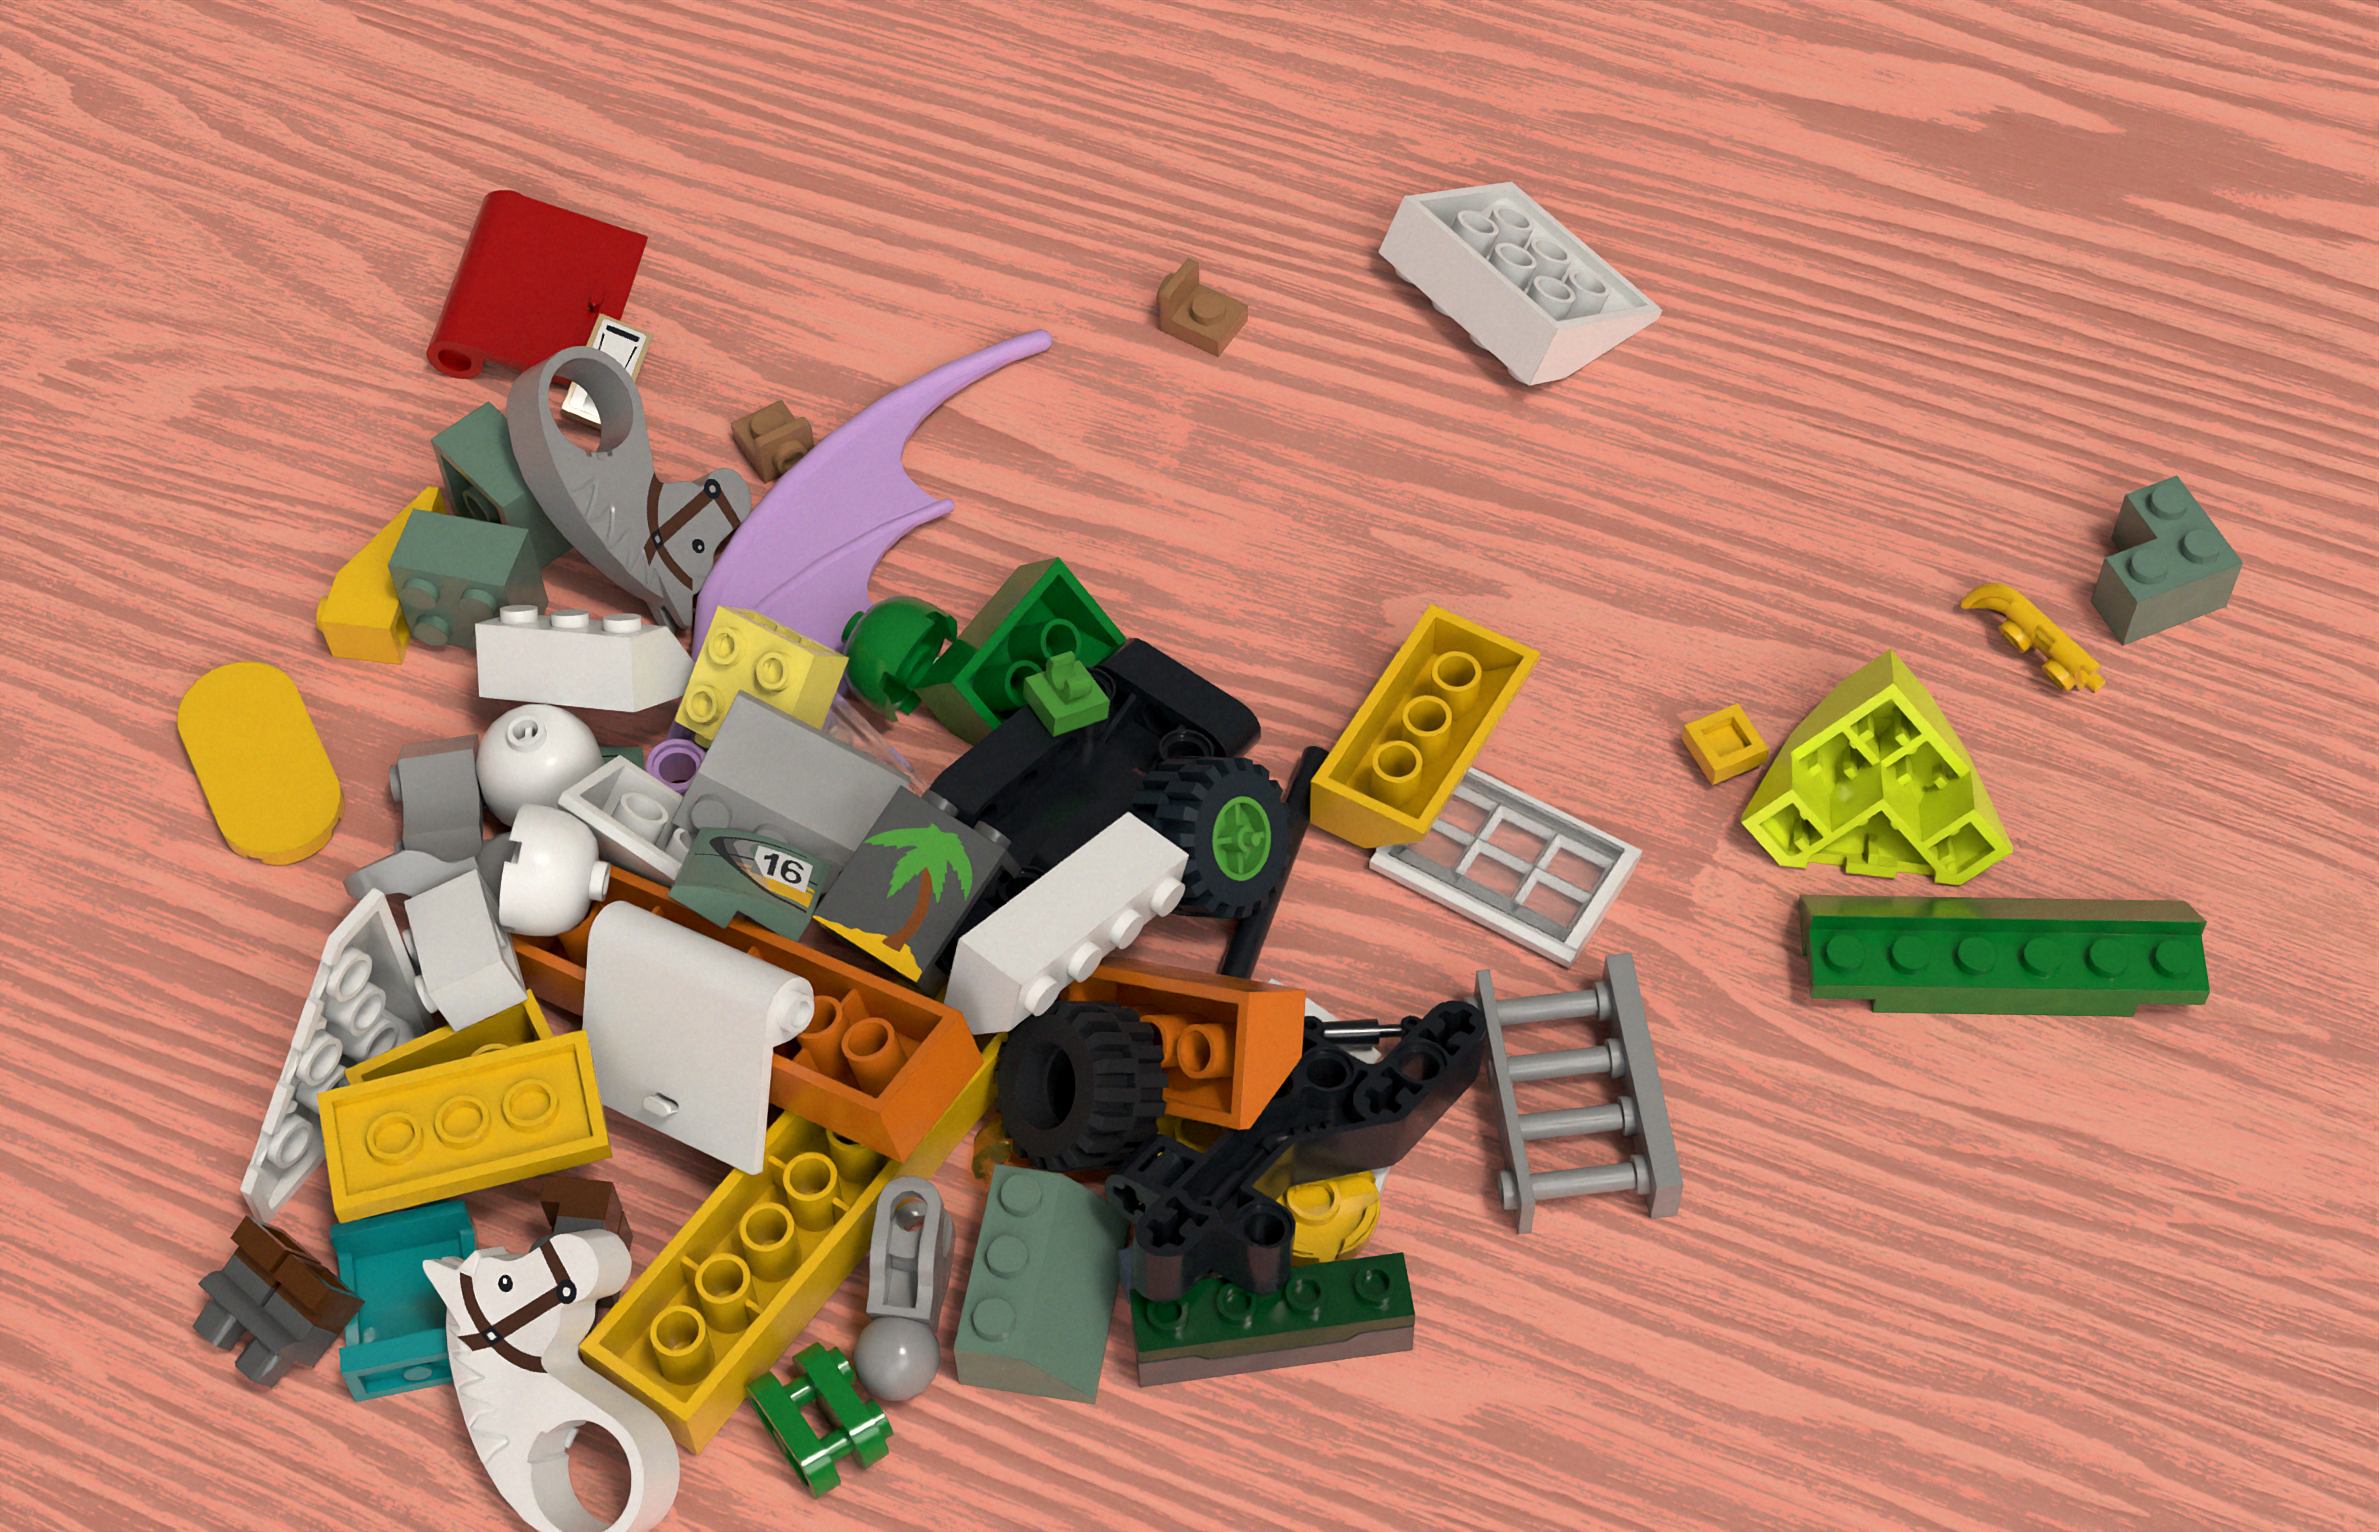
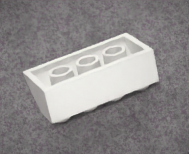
M1127 812L959 938L943 1004L962 1012L972 1035L1007 1032L1031 1014L1040 1016L1053 1004L1062 989L1074 980L1078 982L1086 980L1095 971L1105 955L1115 947L1124 949L1129 946L1138 936L1143 925L1157 914L1161 917L1168 915L1177 906L1185 891V885L1181 883L1189 854L1133 814Z

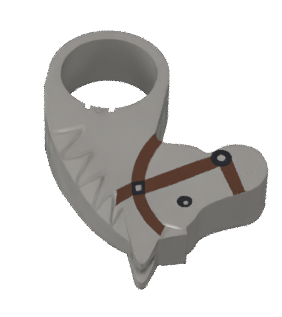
M575 346L561 350L519 375L508 395L506 405L507 424L513 453L523 478L542 507V510L555 527L593 566L615 584L645 600L659 626H667L673 634L676 632L677 625L682 629H686L692 624V595L701 590L705 579L712 570L714 552L717 546L746 519L751 511V492L748 485L738 472L727 468L717 469L692 482H660L654 472L641 397L630 374L617 360L601 350L585 346ZM553 375L568 378L578 384L587 392L597 408L601 422V439L596 452H590V456H587L586 450L570 442L554 422L548 401L549 385Z

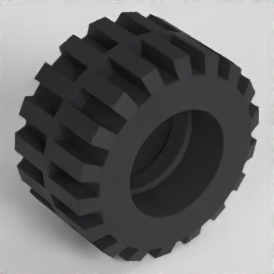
M1054 1001L1040 1016L1031 1014L1012 1030L1008 1031L1009 1040L1008 1042L1001 1043L997 1054L1001 1060L999 1069H994L993 1084H997L998 1096L994 1098L996 1113L1001 1112L1003 1121L1000 1127L1005 1138H1013L1012 1150L1020 1158H1028L1030 1166L1037 1169H1048V1171L1116 1169L1149 1136L1158 1133L1159 1128L1156 1121L1158 1117H1164L1167 1102L1162 1100L1163 1088H1168L1167 1073H1162L1161 1062L1165 1059L1161 1045L1153 1044L1155 1032L1148 1022H1140V1013L1131 1007H1121V1003Z

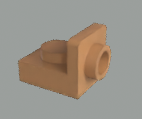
M1189 258L1175 274H1168L1158 289L1156 302L1160 305L1161 331L1216 357L1222 354L1248 321V305L1199 284V263Z
M782 400L730 423L734 440L765 484L785 474L814 447L810 423L805 417L795 419Z

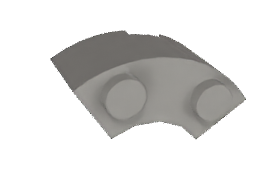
M478 734L405 744L402 746L397 758L398 764L389 767L394 801L403 802V840L395 841V852L403 849L416 850L431 854L441 861L453 862L469 855L476 858L484 844L490 840H483V810H487L488 806L482 794L475 767L479 746Z

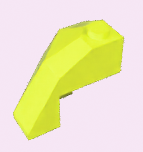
M1891 648L1841 681L1788 737L1741 816V823L1780 866L1807 869V863L1809 862L1845 866V873L1896 878V872L1934 876V883L1961 886L2013 853V845L1968 751L1929 691Z

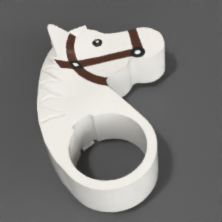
M591 1229L556 1235L527 1255L523 1253L509 1254L504 1246L475 1250L466 1260L456 1256L443 1257L441 1260L429 1259L423 1261L425 1274L447 1306L446 1333L449 1362L461 1410L472 1442L481 1462L484 1464L500 1494L524 1521L539 1532H648L657 1526L669 1512L678 1490L680 1479L679 1457L673 1437L665 1423L646 1405L584 1365L578 1356V1346L589 1332L595 1318L596 1301L620 1291L626 1284L631 1272V1256L624 1242L617 1234L603 1229ZM587 1421L599 1424L611 1432L623 1447L629 1461L631 1492L624 1512L614 1524L603 1522L591 1515L577 1499L570 1482L568 1469L569 1455L564 1452L565 1447L571 1448L573 1440L579 1431L576 1427L584 1425Z

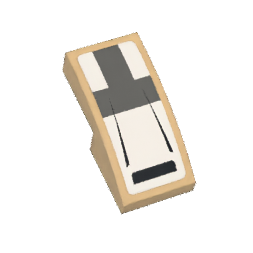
M599 313L586 347L601 350L613 357L627 370L635 382L654 334ZM572 381L560 414L601 430L600 417L594 402L582 387Z

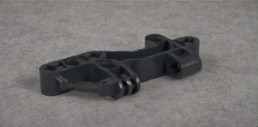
M1451 1000L1442 1002L1432 1008L1423 1019L1410 1015L1404 1017L1400 1024L1379 1025L1377 1018L1322 1022L1318 1017L1304 1016L1302 1058L1250 1129L1238 1130L1228 1128L1203 1154L1164 1134L1154 1133L1149 1136L1107 1177L1104 1184L1111 1204L1120 1214L1135 1224L1131 1277L1135 1289L1143 1297L1153 1301L1169 1302L1177 1300L1187 1294L1210 1269L1240 1288L1252 1293H1269L1284 1286L1291 1274L1296 1221L1292 1213L1276 1200L1292 1186L1384 1168L1402 1160L1473 1084L1479 1075L1487 1029L1486 1018L1483 1013L1472 1004ZM1380 1038H1401V1041L1382 1061L1375 1064L1363 1062L1339 1048L1378 1045Z

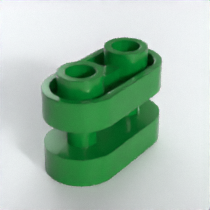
M819 1342L813 1343L792 1356V1361L799 1377L785 1386H782L771 1371H767L744 1386L748 1400L760 1422L800 1482L815 1500L841 1485V1480L834 1463L850 1454L862 1469H866L889 1454L885 1440L893 1435L892 1427L876 1401L870 1399L863 1404L851 1387V1385L857 1382V1379L843 1353L836 1346L826 1351ZM812 1401L815 1402L834 1430L821 1439H818L799 1411V1409Z

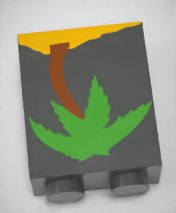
M900 785L814 911L812 918L830 935L934 1000L948 979L935 965L936 961L995 873L1000 870L1015 879L1022 868L1007 851L1011 841L999 831L982 821H978L972 829L955 818L959 810L940 795L926 789L923 795L919 797Z

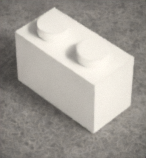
M477 869L404 901L410 928L403 931V939L413 961L418 967H421L422 974L414 977V982L424 1006L430 1013L440 1010L453 1030L457 1032L528 999L511 935L509 932H504L505 927L500 925L499 902Z

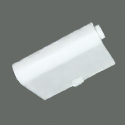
M620 900L608 904L599 912L589 932L582 1030L586 1029L590 1041L602 1104L746 1173L756 1175L763 1172L773 1047L790 1041L804 1031L811 1022L815 1008L811 984L803 977L626 901Z

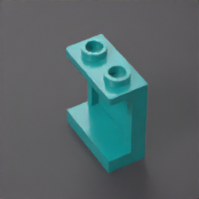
M440 1199L420 1204L416 1209L386 1215L378 1214L330 1226V1240L338 1256L340 1280L365 1301L344 1328L346 1347L339 1348L341 1374L355 1402L454 1383L447 1347V1306L425 1274L423 1261L429 1259L441 1260L443 1257L456 1256L466 1260L475 1250H479L477 1229L464 1200L449 1201Z

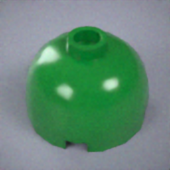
M910 596L887 598L874 604L865 613L862 611L856 612L847 622L841 636V641L845 644L843 655L849 658L844 670V680L852 694L872 711L892 723L898 721L895 714L898 709L908 715L912 713L922 703V699L913 688L941 657L939 653L944 639L951 643L956 640L957 621L950 614L935 605Z

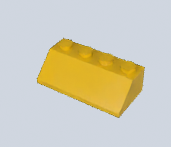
M1430 603L1312 778L1310 823L1364 849L1423 841L1540 660L1541 652Z

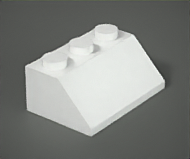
M511 605L500 608V617L475 624L479 697L635 713L684 696L695 667V662L667 626L642 624L641 615L638 614L607 615L601 621L589 620V611L582 609L558 610L552 612L551 616L538 615L537 606Z
M621 755L563 791L557 802L558 810L574 815L589 826L598 841L600 860L609 862L612 865L669 889L696 836L671 823L683 796ZM737 910V912L734 915L740 919H744L746 917V915L740 912L739 910Z

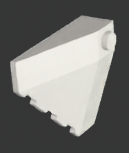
M374 887L327 939L309 996L306 999L291 1042L290 1051L273 1093L256 1148L240 1188L254 1218L268 1224L326 1158L317 1093L349 1086L343 1070L437 1030L430 1012L424 1006L417 992L414 982L416 975L383 892Z

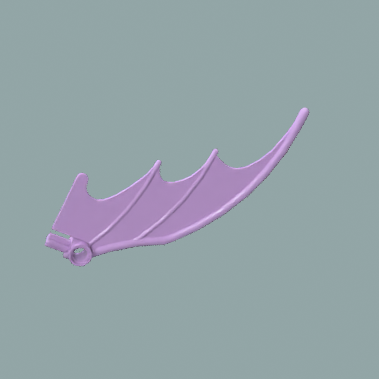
M1038 329L999 342L935 368L881 397L836 428L783 474L737 528L703 583L697 597L691 654L695 664L718 605L753 609L843 655L845 644L841 641V636L847 622L856 612L862 611L865 613L873 606L868 597V585L872 573L884 553L916 526L950 513L955 507L951 499L939 501L925 493L904 472L901 459L905 444L919 424L945 399L979 378L1011 362L1048 350L1053 341L1051 334L1044 329ZM844 673L821 729L823 732L834 710L850 690L844 680ZM683 696L680 697V701H679V705H678V708H677V712H678L679 706H680V704H681V701H682V699H683ZM673 720L664 742L655 746L649 753L646 761V772L684 797L708 749L693 740L696 732ZM676 780H686L684 783H671Z

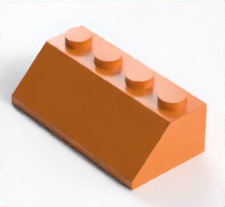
M1103 957L1095 971L1083 982L1074 980L1060 991L1059 1001L1121 1003V1007H1131L1140 1013V1022H1148L1155 1032L1153 1044L1161 1045L1165 1057L1161 1062L1162 1073H1167L1168 1088H1163L1162 1100L1167 1102L1165 1114L1238 1130L1250 1129L1302 1058L1306 989L1123 957Z

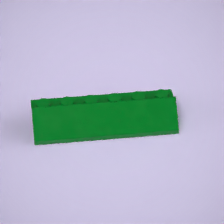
M1800 895L1798 901L1803 956H1807L1810 998L1871 999L1872 1013L2133 1017L2138 1004L2205 1005L2210 993L2202 933L2207 921L2186 901Z

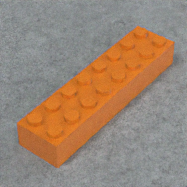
M610 864V879L605 900H592L584 920L572 930L555 936H528L510 933L526 990L531 989L533 995L583 1017L589 932L599 912L614 901H626L807 979L813 989L814 1014L804 1031L790 1041L773 1047L769 1102L901 1163L907 1160L984 1063L961 1011L736 916H733L727 927L723 929L668 896L669 888Z

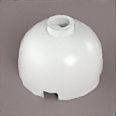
M526 704L507 711L491 724L478 746L475 767L478 782L489 810L501 822L513 827V821H515L517 813L524 803L558 809L557 802L563 791L605 765L594 734L574 713L550 704Z
M524 803L517 813L509 838L511 841L518 842L512 861H504L499 899L500 925L505 927L504 932L528 936H555L572 930L583 921L592 900H605L610 879V863L599 861L596 837L589 826L574 815L551 807Z

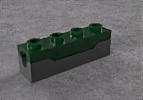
M1403 1252L1291 1267V1274L1286 1284L1278 1290L1269 1293H1252L1240 1288L1224 1277L1201 1279L1187 1294L1169 1302L1153 1301L1143 1297L1136 1289H1129L1131 1326L1140 1388L1410 1351L1413 1349L1415 1310Z

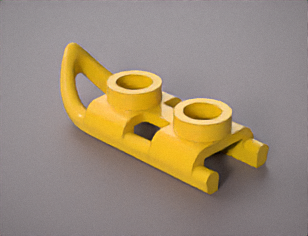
M1986 583L1974 588L1961 600L1960 607L1962 609L1986 608L2005 614L2007 619L1998 626L2001 634L2018 651L2024 653L2032 647L2047 657L2048 660L2041 668L2049 679L2064 692H2068L2074 686L2080 690L2087 685L2096 693L2105 685L2106 681L2097 673L2101 665L2016 589L2001 583Z

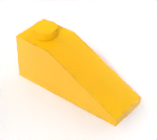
M427 486L336 573L329 595L323 596L320 599L316 613L317 628L324 633L332 657L402 665L411 640V634L388 568V563L413 508L447 514L439 487Z

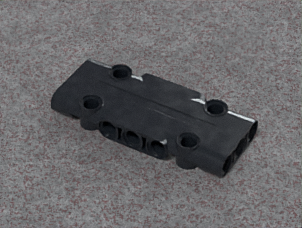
M1139 638L1127 639L1096 665L1085 667L1110 700L1107 719L1053 737L1030 705H1024L946 768L928 789L946 799L959 810L955 818L973 829L978 821H982L1011 841L1007 851L1022 868L1015 879L1000 870L995 873L935 965L950 977L959 938L1127 812L1133 814L1134 807L1131 805V801L1135 791L1144 790L1143 778L1149 771H1158L1159 763L1166 759H1177V756H1244L1261 738V727L1254 713L1236 698Z

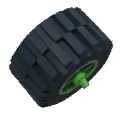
M1177 756V759H1166L1159 763L1158 771H1149L1143 778L1144 790L1135 791L1131 801V805L1134 807L1133 815L1189 854L1181 883L1185 885V891L1177 906L1169 914L1242 919L1251 916L1252 910H1261L1269 903L1268 893H1277L1282 884L1280 874L1282 870L1288 869L1290 856L1287 855L1288 843H1292V829H1288L1287 819L1291 815L1288 803H1283L1280 799L1283 792L1277 780H1269L1270 771L1263 765L1253 764L1251 759L1242 757Z

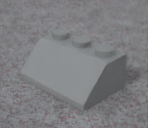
M740 689L671 823L694 835H697L701 827L746 831L787 843L810 853L832 865L819 897L823 899L838 878L839 872L849 862L900 785L907 789L911 776Z

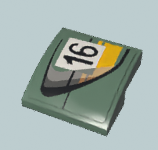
M701 827L667 895L723 929L727 927L737 910L775 933L797 942L810 923L832 865L792 845L766 836L727 828Z

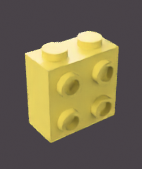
M718 605L674 721L696 732L693 740L697 744L709 749L738 691L741 689L821 730L849 658L753 609Z

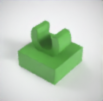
M1072 651L1050 657L1046 662V671L1024 679L1023 697L1053 737L1108 718L1110 700L1080 660L1075 661V655Z

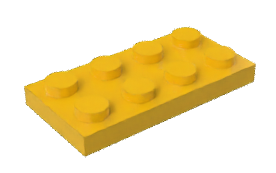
M586 1029L317 1093L334 1212L340 1224L613 1157Z

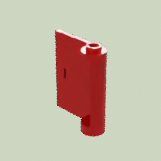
M496 190L488 193L482 201L427 348L426 355L428 361L435 369L447 376L457 379H471L481 373L485 360L524 372L561 350L575 346L586 347L599 313L621 321L648 236L523 196L516 191ZM589 305L594 308L593 312L589 311ZM553 375L551 381L570 386L572 382L568 378Z

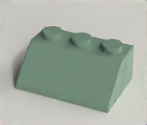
M995 1164L954 1345L959 1384L1095 1405L1120 1280L1118 1251L1126 1249L1131 1221L1120 1214L1111 1202L1062 1173Z

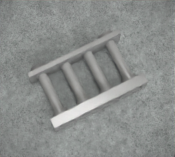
M1625 953L1605 956L1602 981L1593 982L1592 989L1495 1000L1490 970H1477L1474 996L1465 997L1464 1002L1474 1005L1486 1018L1487 1029L1483 1057L1505 1170L1497 1172L1498 1193L1502 1210H1513L1518 1235L1528 1234L1532 1231L1535 1200L1633 1189L1635 1195L1645 1194L1650 1219L1677 1216L1684 1184L1632 954ZM1596 1015L1598 1021L1607 1020L1611 1038L1605 1039L1604 1046L1506 1056L1501 1026ZM1608 1072L1610 1078L1620 1077L1624 1096H1618L1617 1103L1518 1115L1512 1083ZM1621 1130L1623 1136H1633L1636 1155L1630 1156V1162L1530 1174L1524 1141Z

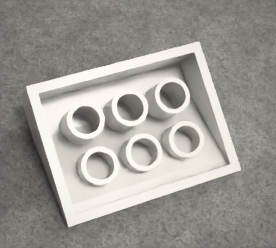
M1512 181L1404 196L1378 251L1395 267V272L1400 278L1416 285L1432 300V305L1436 310L1452 317L1469 332L1470 339L1476 345L1489 350L1507 366V370L1513 378L1529 386L1567 378L1658 320L1663 311Z

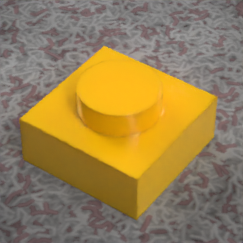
M1738 703L1685 724L1683 727L1681 739L1712 785L1767 762L1769 748Z

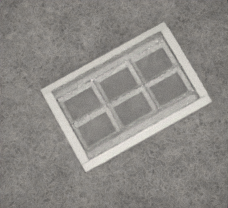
M1470 767L1424 840L1377 847L1375 854L1369 861V868L1570 969L1635 871V867L1642 857V850Z

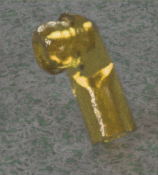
M1001 1114L979 1130L974 1138L971 1170L976 1179H983L988 1190L990 1189L995 1164L1016 1167L1009 1160L1012 1154L1013 1138H1005L1000 1127L1003 1121Z

